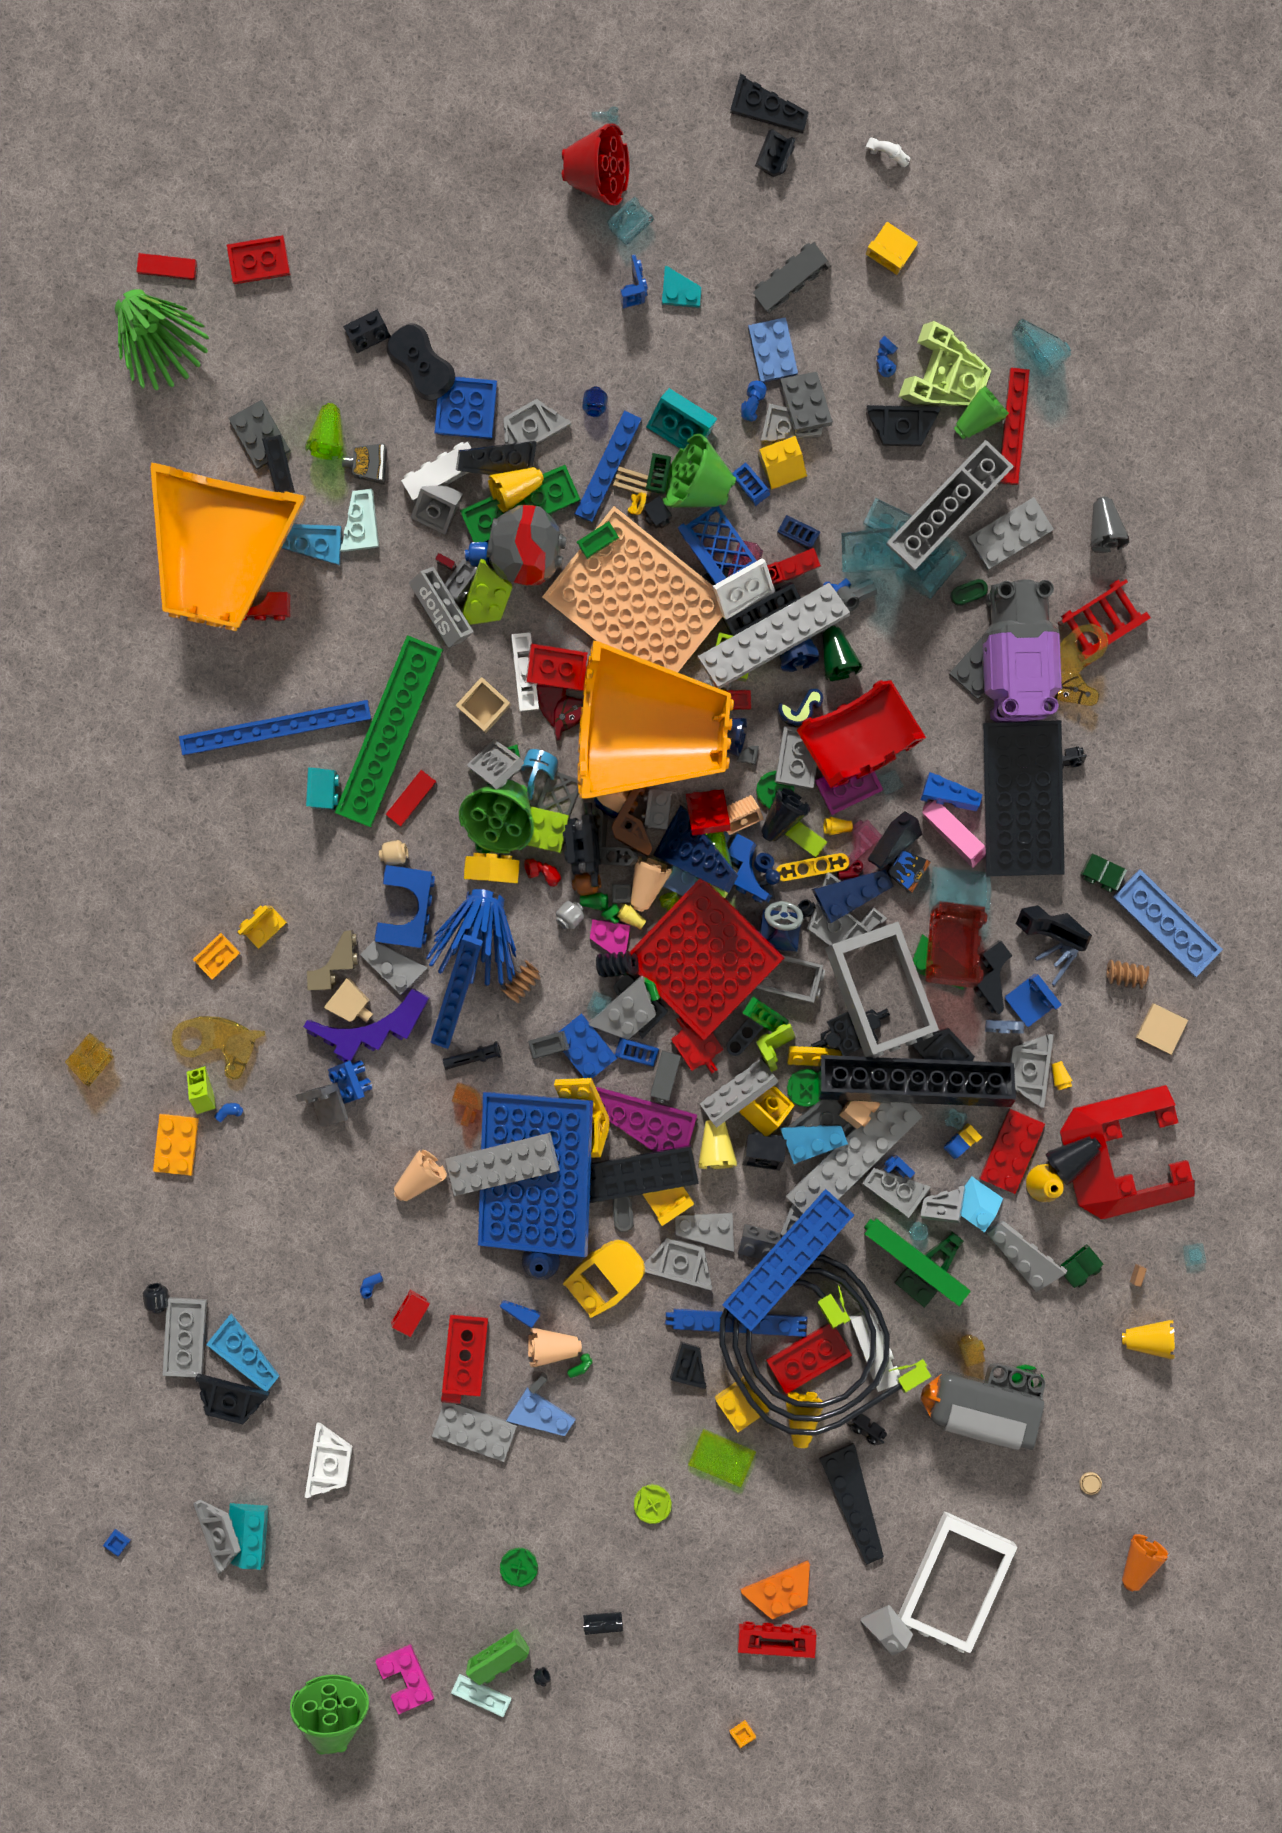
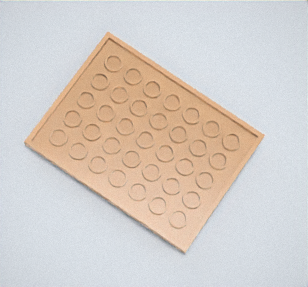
M613 506L597 528L609 521L619 539L588 559L582 550L579 549L542 597L596 641L679 673L723 617L713 585Z

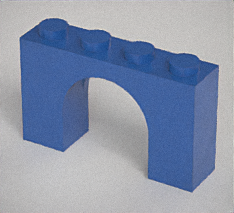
M385 865L383 884L404 887L412 891L418 901V910L415 917L403 925L377 922L375 942L421 948L422 944L426 943L427 933H423L424 925H428L429 914H426L427 906H431L432 895H429L430 887H434L435 876H432L431 871Z

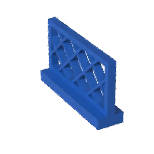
M719 506L712 507L689 524L685 525L683 523L678 527L681 535L715 584L726 579L723 574L725 567L734 568L733 574L757 561ZM718 512L720 515L719 522H709L710 516ZM698 524L704 525L703 533H695L692 528ZM708 526L717 527L716 535L706 534ZM721 527L730 529L729 537L719 536ZM705 538L714 539L712 548L704 547ZM718 540L727 541L726 549L716 548ZM731 542H738L740 544L739 551L729 550ZM715 552L724 553L722 562L713 560ZM728 554L737 555L735 564L726 563ZM741 556L751 559V562L747 565H739Z

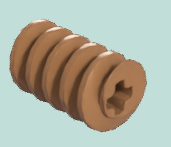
M1109 960L1106 970L1109 984H1112L1114 979H1116L1118 986L1121 981H1124L1125 987L1131 982L1132 988H1135L1136 984L1139 983V988L1143 989L1147 983L1149 966H1146L1144 969L1143 965L1136 967V964L1132 963L1129 966L1127 962L1121 965L1120 961L1114 963L1113 960Z
M527 960L524 961L527 967L519 966L522 971L521 973L515 971L517 978H512V984L504 983L506 990L501 989L517 1003L521 1002L518 996H526L523 990H531L528 984L535 986L534 978L541 979L539 971Z

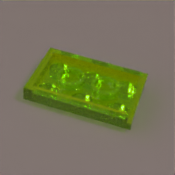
M703 1428L688 1465L741 1488L756 1451Z

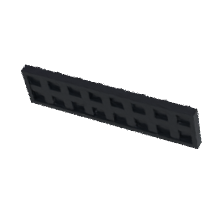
M692 1145L591 1163L590 1203L699 1184Z

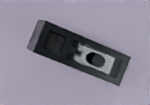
M904 811L894 819L868 857V861L882 870L922 835L918 818Z

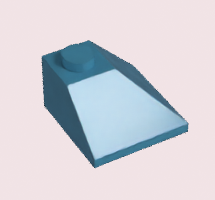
M971 1176L965 1185L961 1216L985 1232L996 1217L1003 1198Z

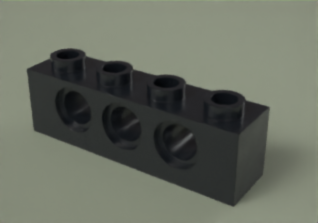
M789 582L776 589L771 595L732 617L722 619L730 635L735 636L801 599L794 583Z

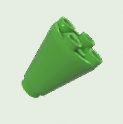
M984 386L978 390L957 421L954 429L964 440L966 437L969 438L1004 420L1009 412L1001 405L993 393Z

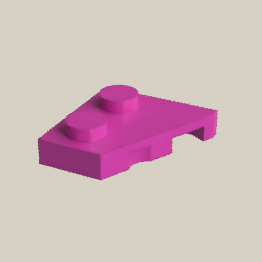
M592 919L590 939L609 953L615 952L618 954V952H623L625 954L630 925L613 924L612 922Z

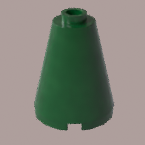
M833 625L825 629L822 637L826 680L829 678L832 682L850 678V673L855 672V675L860 673L863 666L841 628Z

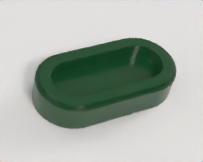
M975 579L957 586L951 592V601L957 606H963L983 598L988 592V585L982 579Z

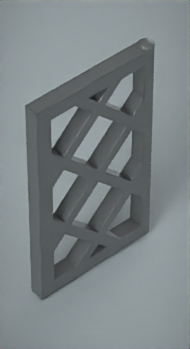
M556 771L555 775L560 777L562 783L551 787V779L548 775L536 808L546 810V808L556 804L560 813L571 815L578 796V785L575 793L570 794L566 784L571 781L578 783V780ZM563 785L568 796L557 800L553 790ZM551 791L555 802L544 806L545 794ZM569 798L571 804L568 811L563 813L559 802Z

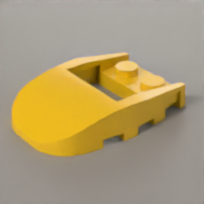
M623 1240L610 1241L600 1249L588 1254L574 1269L573 1273L563 1281V1285L568 1288L589 1314V1317L592 1318L615 1306L642 1280L645 1274V1264L641 1256L628 1242ZM594 1263L618 1291L607 1302L602 1299L582 1274Z

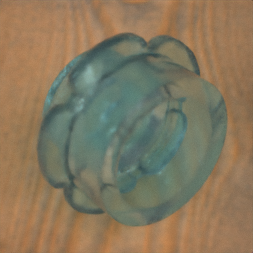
M915 1222L910 1227L912 1238L916 1241L926 1239L928 1236L927 1225Z

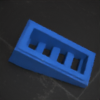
M746 462L732 473L736 477V482L755 506L770 496L769 489ZM744 472H749L742 479L739 478V476L742 475ZM752 477L753 479L745 485L744 482ZM757 483L758 486L750 491L749 488Z
M620 1037L615 1055L622 1059L654 1067L659 1048ZM626 1044H628L626 1054H624ZM633 1046H636L634 1055L630 1056ZM643 1048L642 1056L640 1059L638 1058L640 1049ZM651 1050L649 1060L646 1061L647 1052Z
M503 1300L500 1304V1308L530 1328L533 1327L540 1316L539 1311Z

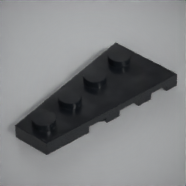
M528 441L458 450L456 470L493 475L532 468L537 442Z

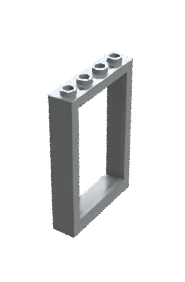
M899 922L825 948L865 1057L872 1055L873 1059L884 1055L883 1051L887 1049L893 1052L901 1049L900 1045L903 1043L909 1046L917 1043L916 1039L922 1037L923 1040L933 1037V1032L939 1030ZM891 937L925 1027L877 1045L843 953Z

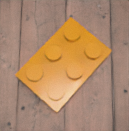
M159 1114L153 1172L190 1176L193 1174L199 1118Z

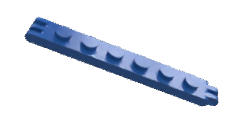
M674 1309V1312H666V1317H673V1320H665V1324L673 1325V1329L720 1332V1317L723 1311ZM730 1312L726 1318L725 1332H733L735 1316ZM766 1314L752 1330V1334L805 1337L807 1332L799 1331V1329H807V1324H799V1321H807V1316ZM739 1322V1333H746L747 1327Z

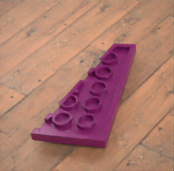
M595 1086L607 1111L609 1121L655 1152L689 1145L697 1114Z

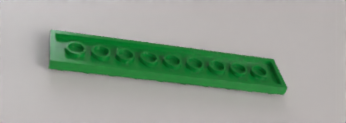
M406 636L335 813L372 827L443 649L411 636Z

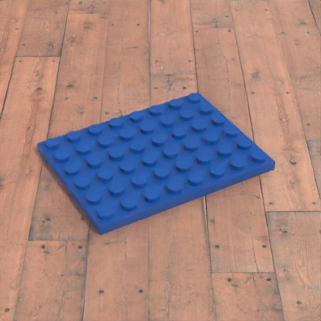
M483 1092L481 1150L551 1133L560 1171L480 1190L478 1246L578 1257L588 1256L593 1100Z

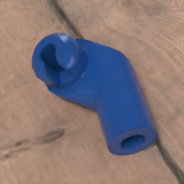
M226 1103L214 1117L219 1122H222L227 1115L239 1117L243 1113V1108L237 1103Z
M380 1272L363 1280L360 1294L364 1299L371 1297L375 1284L383 1282Z

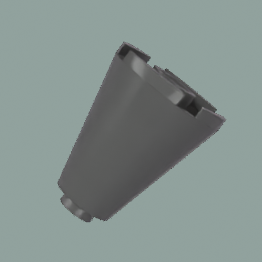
M1106 496L1098 498L1093 504L1091 549L1097 553L1111 552L1110 548L1117 547V550L1126 547L1130 543L1129 536L1113 500Z

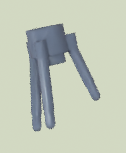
M1061 942L1035 958L1038 961L1062 948L1060 950L1062 956L1054 966L1057 967L1065 958L1068 960L1052 982L1053 986L1056 985L1073 959L1078 956L1077 952H1079Z

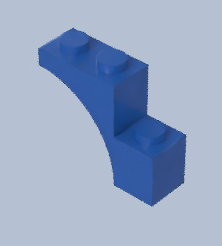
M737 833L726 853L731 857V862L737 865L742 863L734 883L736 886L735 890L743 894L749 892L753 895L752 899L760 903L763 900L769 903L772 896L760 887L753 873L752 859L757 845Z

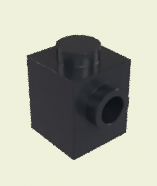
M660 496L644 506L643 510L646 514L644 518L649 526L653 525L655 529L658 527L662 529L671 523L669 520L672 519V514Z

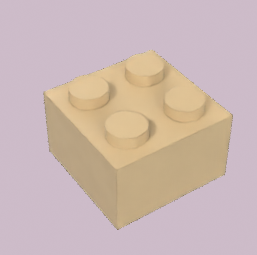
M482 677L456 704V707L485 733L511 706V703Z

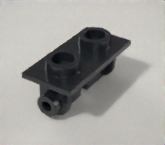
M1079 746L1065 749L1066 756L1062 754L1063 768L1069 765L1071 767L1081 766L1087 757L1084 754L1083 747L1079 748Z
M861 1413L853 1418L854 1420L846 1423L850 1426L851 1431L865 1436L868 1443L874 1446L884 1444V1441L881 1439L887 1436L885 1429L875 1422L869 1427L868 1424L871 1419Z
M622 1612L583 1615L585 1635L623 1631Z

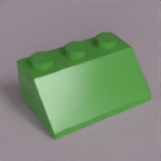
M515 1629L470 1658L466 1669L467 1676L478 1685L484 1682L488 1684L498 1673L507 1672L515 1662L520 1663L528 1657L529 1647L518 1629Z

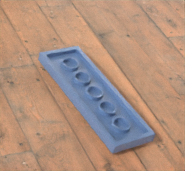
M1141 869L1112 896L1194 977H1197L1223 950Z

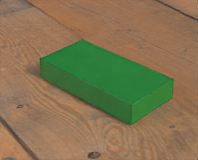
M608 521L577 541V544L588 559L618 540L619 536Z

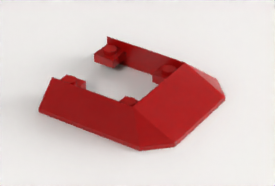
M1167 1085L1073 1108L1060 1130L1063 1146L1088 1136L1092 1139L1096 1137L1102 1146L1099 1148L1101 1153L1072 1182L1078 1206L1103 1220L1195 1196V1180L1192 1177L1188 1160L1168 1164L1172 1182L1136 1191L1132 1174L1116 1178L1114 1176L1106 1141L1123 1137L1119 1119L1154 1111L1159 1128L1179 1123L1175 1110L1176 1104Z

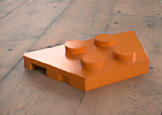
M809 1561L740 1589L741 1593L771 1619L803 1607L808 1602Z

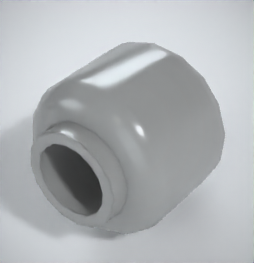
M570 901L565 902L556 912V922L565 930L576 928L584 919L583 907L576 901L574 903Z

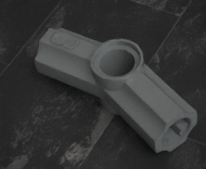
M870 579L853 588L848 586L841 587L837 594L847 609L853 611L859 606L861 601L876 595L877 589L874 582Z

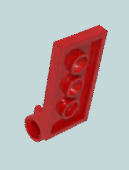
M450 1315L441 1396L442 1403L460 1404L461 1395L481 1396L488 1318ZM465 1330H470L473 1334V1338L468 1342L464 1341L461 1337L462 1332ZM462 1350H468L471 1353L468 1361L460 1359L459 1354Z

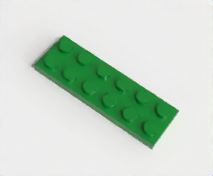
M562 465L544 473L542 485L513 508L520 505H533L541 507L550 515L580 502L581 499L566 465ZM489 497L460 510L473 542H488L493 519H497L506 513L498 508L497 505L500 502L497 499L494 500L493 497Z

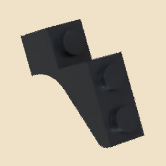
M1039 905L1022 908L1016 921V925L1027 935H1046L1078 951H1086L1092 937L1068 913L1050 916Z
M998 940L980 954L982 956V959H980L982 964L987 969L990 967L991 970L973 983L975 985V988H973L975 993L980 998L983 996L987 1002L985 1006L991 1013L995 1012V1014H1000L1004 1010L1000 971L1004 963L1012 957L1004 943Z

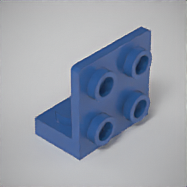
M631 255L632 271L636 286L630 284L621 289L622 308L645 303V296H648L646 279L642 275L641 260H637L636 255Z
M1033 974L1005 996L1006 1001L1027 1027L1031 1026L1051 1009L1056 1010L1062 1005L1039 974Z

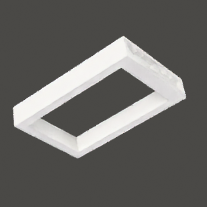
M944 1511L898 1614L899 1618L908 1629H917L925 1637H929V1635L935 1637L936 1641L943 1645L947 1643L953 1645V1648L961 1653H964V1651L971 1653L1016 1552V1544ZM949 1530L1004 1554L966 1642L911 1618Z

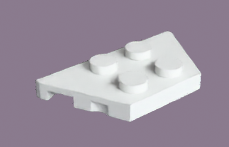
M321 1423L316 1424L305 1498L318 1493L328 1492L334 1488L338 1489L347 1484L353 1446Z

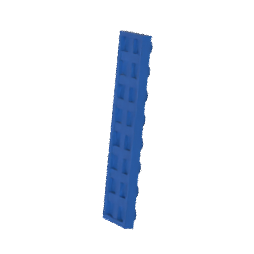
M825 1189L722 1305L752 1331L853 1218L854 1214Z

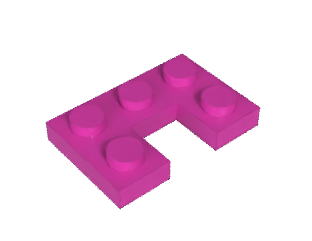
M411 1644L376 1659V1665L383 1679L401 1672L407 1688L391 1695L398 1715L434 1699V1695Z

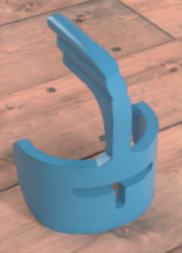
M530 749L525 756L524 764L521 766L522 771L525 770V767L533 768L527 787L528 799L530 800L533 799L534 782L538 770L546 772L550 779L554 780L558 768V760L555 756L538 749Z

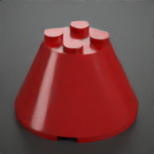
M614 123L605 124L573 143L567 149L562 150L563 181H567L570 186L609 206H616L623 200L620 197L623 191H627L630 173L627 143L623 144L621 138L623 132L620 127Z

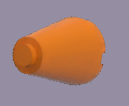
M1135 1534L1131 1539L1122 1577L1124 1587L1132 1592L1139 1591L1168 1558V1552L1161 1544L1155 1540L1153 1543L1146 1541L1148 1537L1141 1534Z

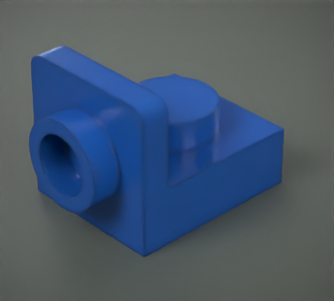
M897 1155L895 1157L891 1156L884 1163L886 1166L884 1170L887 1173L897 1165L898 1167L895 1170L903 1177L907 1175L911 1178L915 1174Z

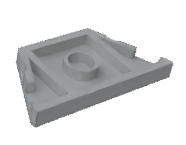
M535 399L504 417L505 444L536 441L539 444L569 427L571 422L557 414L555 410L545 406L538 399Z
M639 977L589 1022V1025L621 1038L630 1039L656 1015L654 1006L650 1001L649 991L647 992L644 983V977Z
M1047 1034L1015 1045L1011 1050L1010 1063H1014L1016 1091L1042 1108L1045 1105L1053 1034Z
M667 1237L644 1263L645 1272L712 1290L704 1247Z
M198 1500L193 1504L216 1571L220 1573L227 1568L241 1551L239 1541L235 1535L229 1514L202 1500Z

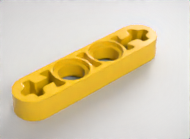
M838 853L782 864L776 870L780 872L782 867H785V870H791V865H794L796 877H792L793 873L787 874V878H783L781 875L780 881H789L844 870L849 865V858L846 854ZM838 856H841V859H845L846 863H843V867L836 864L832 865L834 869L830 870L828 858H832L831 862L837 861ZM819 860H824L827 864V868L824 871H819L816 867V863ZM800 864H806L808 867V872L804 875L798 873L797 868Z

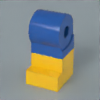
M967 1123L943 1148L953 1159H956L971 1145L978 1142L982 1136L971 1124Z

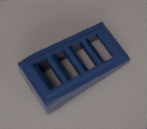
M786 515L777 533L809 550L813 547L820 531ZM788 522H791L792 525L788 532L784 531ZM798 526L799 528L797 532L795 533V535H792L791 533L794 527ZM801 530H805V533L802 536V538H799L798 536ZM810 533L812 534L810 540L807 542L805 541L807 535Z

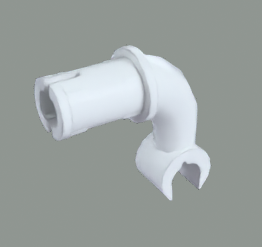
M869 138L865 149H871V154H877L878 151L888 154V157L894 159L901 167H906L909 163L908 161H910V157L901 150V146L898 144Z

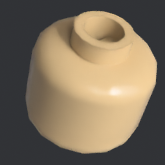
M400 840L383 843L382 850H379L380 860L389 866L404 864L406 858L409 857L406 844H403Z

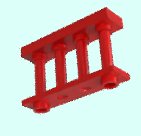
M1118 579L1109 585L1110 590L1072 613L1069 610L1061 616L1062 620L1058 624L1062 625L1067 622L1083 647L1081 648L1083 652L1079 654L1082 661L1151 618L1148 612L1142 615L1140 612H1137L1122 589V586L1128 583L1127 579L1122 582ZM1114 591L1131 616V622L1126 625L1124 622L1121 623L1105 598ZM1098 601L1114 625L1113 629L1115 632L1110 635L1104 632L1089 608ZM1081 612L1084 613L1098 635L1097 639L1099 642L1094 645L1088 642L1073 618Z

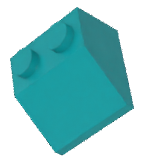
M308 767L307 807L335 810V805L338 806L339 803L336 786L340 784V776L337 775V771Z

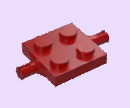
M681 1017L680 1019L677 1018L676 1020L682 1029L670 1040L689 1069L693 1071L701 1065H706L711 1074L718 1069L712 1060L715 1055L724 1049L712 1033L706 1040H703Z

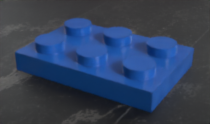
M582 1013L559 1031L565 1032L569 1049L563 1052L584 1078L595 1077L617 1059V1056L596 1030L589 1025L588 1020Z

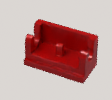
M410 1289L391 1321L392 1328L411 1337L429 1307L430 1302Z

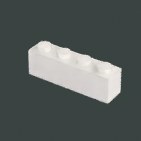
M468 442L457 444L451 452L440 454L434 462H426L420 467V470L415 473L411 471L404 476V479L401 481L414 504H416L421 487L448 485L469 473L456 470L458 450L471 449Z
M870 1308L868 1310L876 1329V1358L870 1369L874 1381L883 1361V1334L877 1325L879 1323L876 1315ZM860 1312L849 1317L867 1363L870 1351V1332L863 1313ZM890 1348L889 1363L879 1385L876 1387L878 1392L897 1385L896 1379L901 1377L898 1369L888 1372L890 1369L897 1368V1366L893 1367L891 1360L894 1357Z

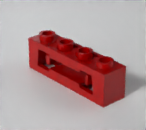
M745 1621L738 1626L737 1650L738 1653L815 1658L817 1635L815 1629L807 1625H802L801 1628H794L790 1624H782L780 1627L774 1626L772 1623L755 1625L754 1622ZM758 1636L766 1639L793 1640L794 1638L795 1646L789 1642L760 1641L759 1643Z

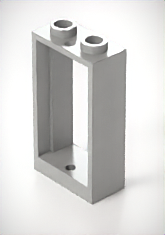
M782 955L785 958L783 961L816 968L809 996L761 984L756 987V989L814 1003L815 999L818 1000L821 988H818L819 981L824 979L825 970L823 965Z

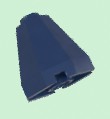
M809 638L780 655L781 670L794 672L797 671L796 667L803 665V669L814 665L819 661L817 647Z

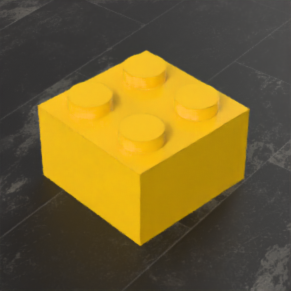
M743 1376L741 1380L752 1399L766 1414L770 1410L751 1390ZM736 1382L715 1396L716 1402L737 1432H740L760 1418L748 1404Z

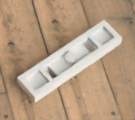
M531 632L511 634L519 711L539 710L536 684L525 683L530 644H532Z

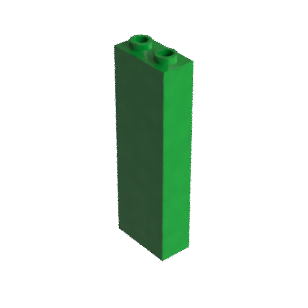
M870 1218L864 1226L866 1236L959 1307L971 1292L967 1286L878 1218L874 1220Z

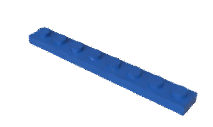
M466 934L462 938L430 1043L449 1049L480 953L482 940Z

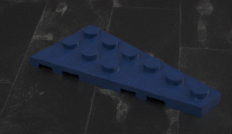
M680 805L653 856L729 893L738 877L737 873L706 834L692 835L688 811Z

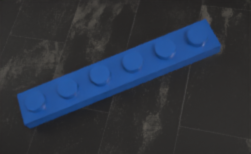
M624 410L575 512L576 516L591 523L593 522L640 425L641 418Z

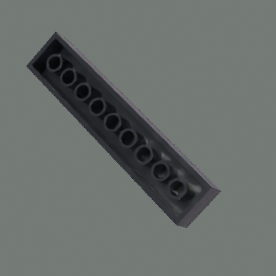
M821 1055L818 1063L819 1100L1012 1107L1016 1100L1014 1063L883 1057L873 1059V1057Z

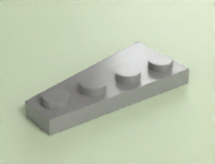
M1004 1221L988 1231L987 1234L1036 1292L1066 1274L1067 1270L1064 1267H1059L1050 1256H1045L1037 1250V1246L1024 1240L1020 1233Z

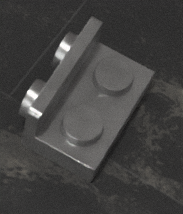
M649 788V792H645L644 803L647 804V810L642 811L641 819L645 823L644 827L667 830L672 791Z

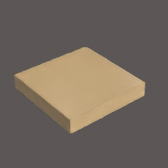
M1152 1003L1136 1038L1172 1055L1188 1020Z

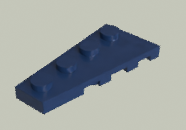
M882 869L811 890L827 922L832 923L894 886L886 870Z

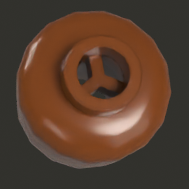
M584 872L583 875H575L572 880L573 890H577L581 896L595 894L601 888L600 875H598V887H590V876L587 872Z

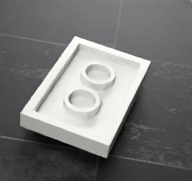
M764 559L756 561L713 586L722 616L725 619L732 617L775 592Z

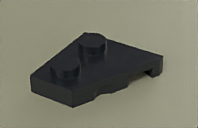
M680 1342L670 1375L672 1381L706 1389L699 1346Z

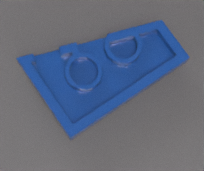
M929 772L920 800L927 801L932 799L936 800L937 804L943 805L944 802L952 803L957 808L977 811L983 794Z

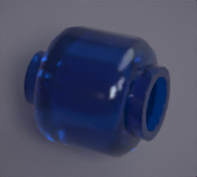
M597 386L591 387L584 392L582 408L588 416L599 417L606 412L607 393Z

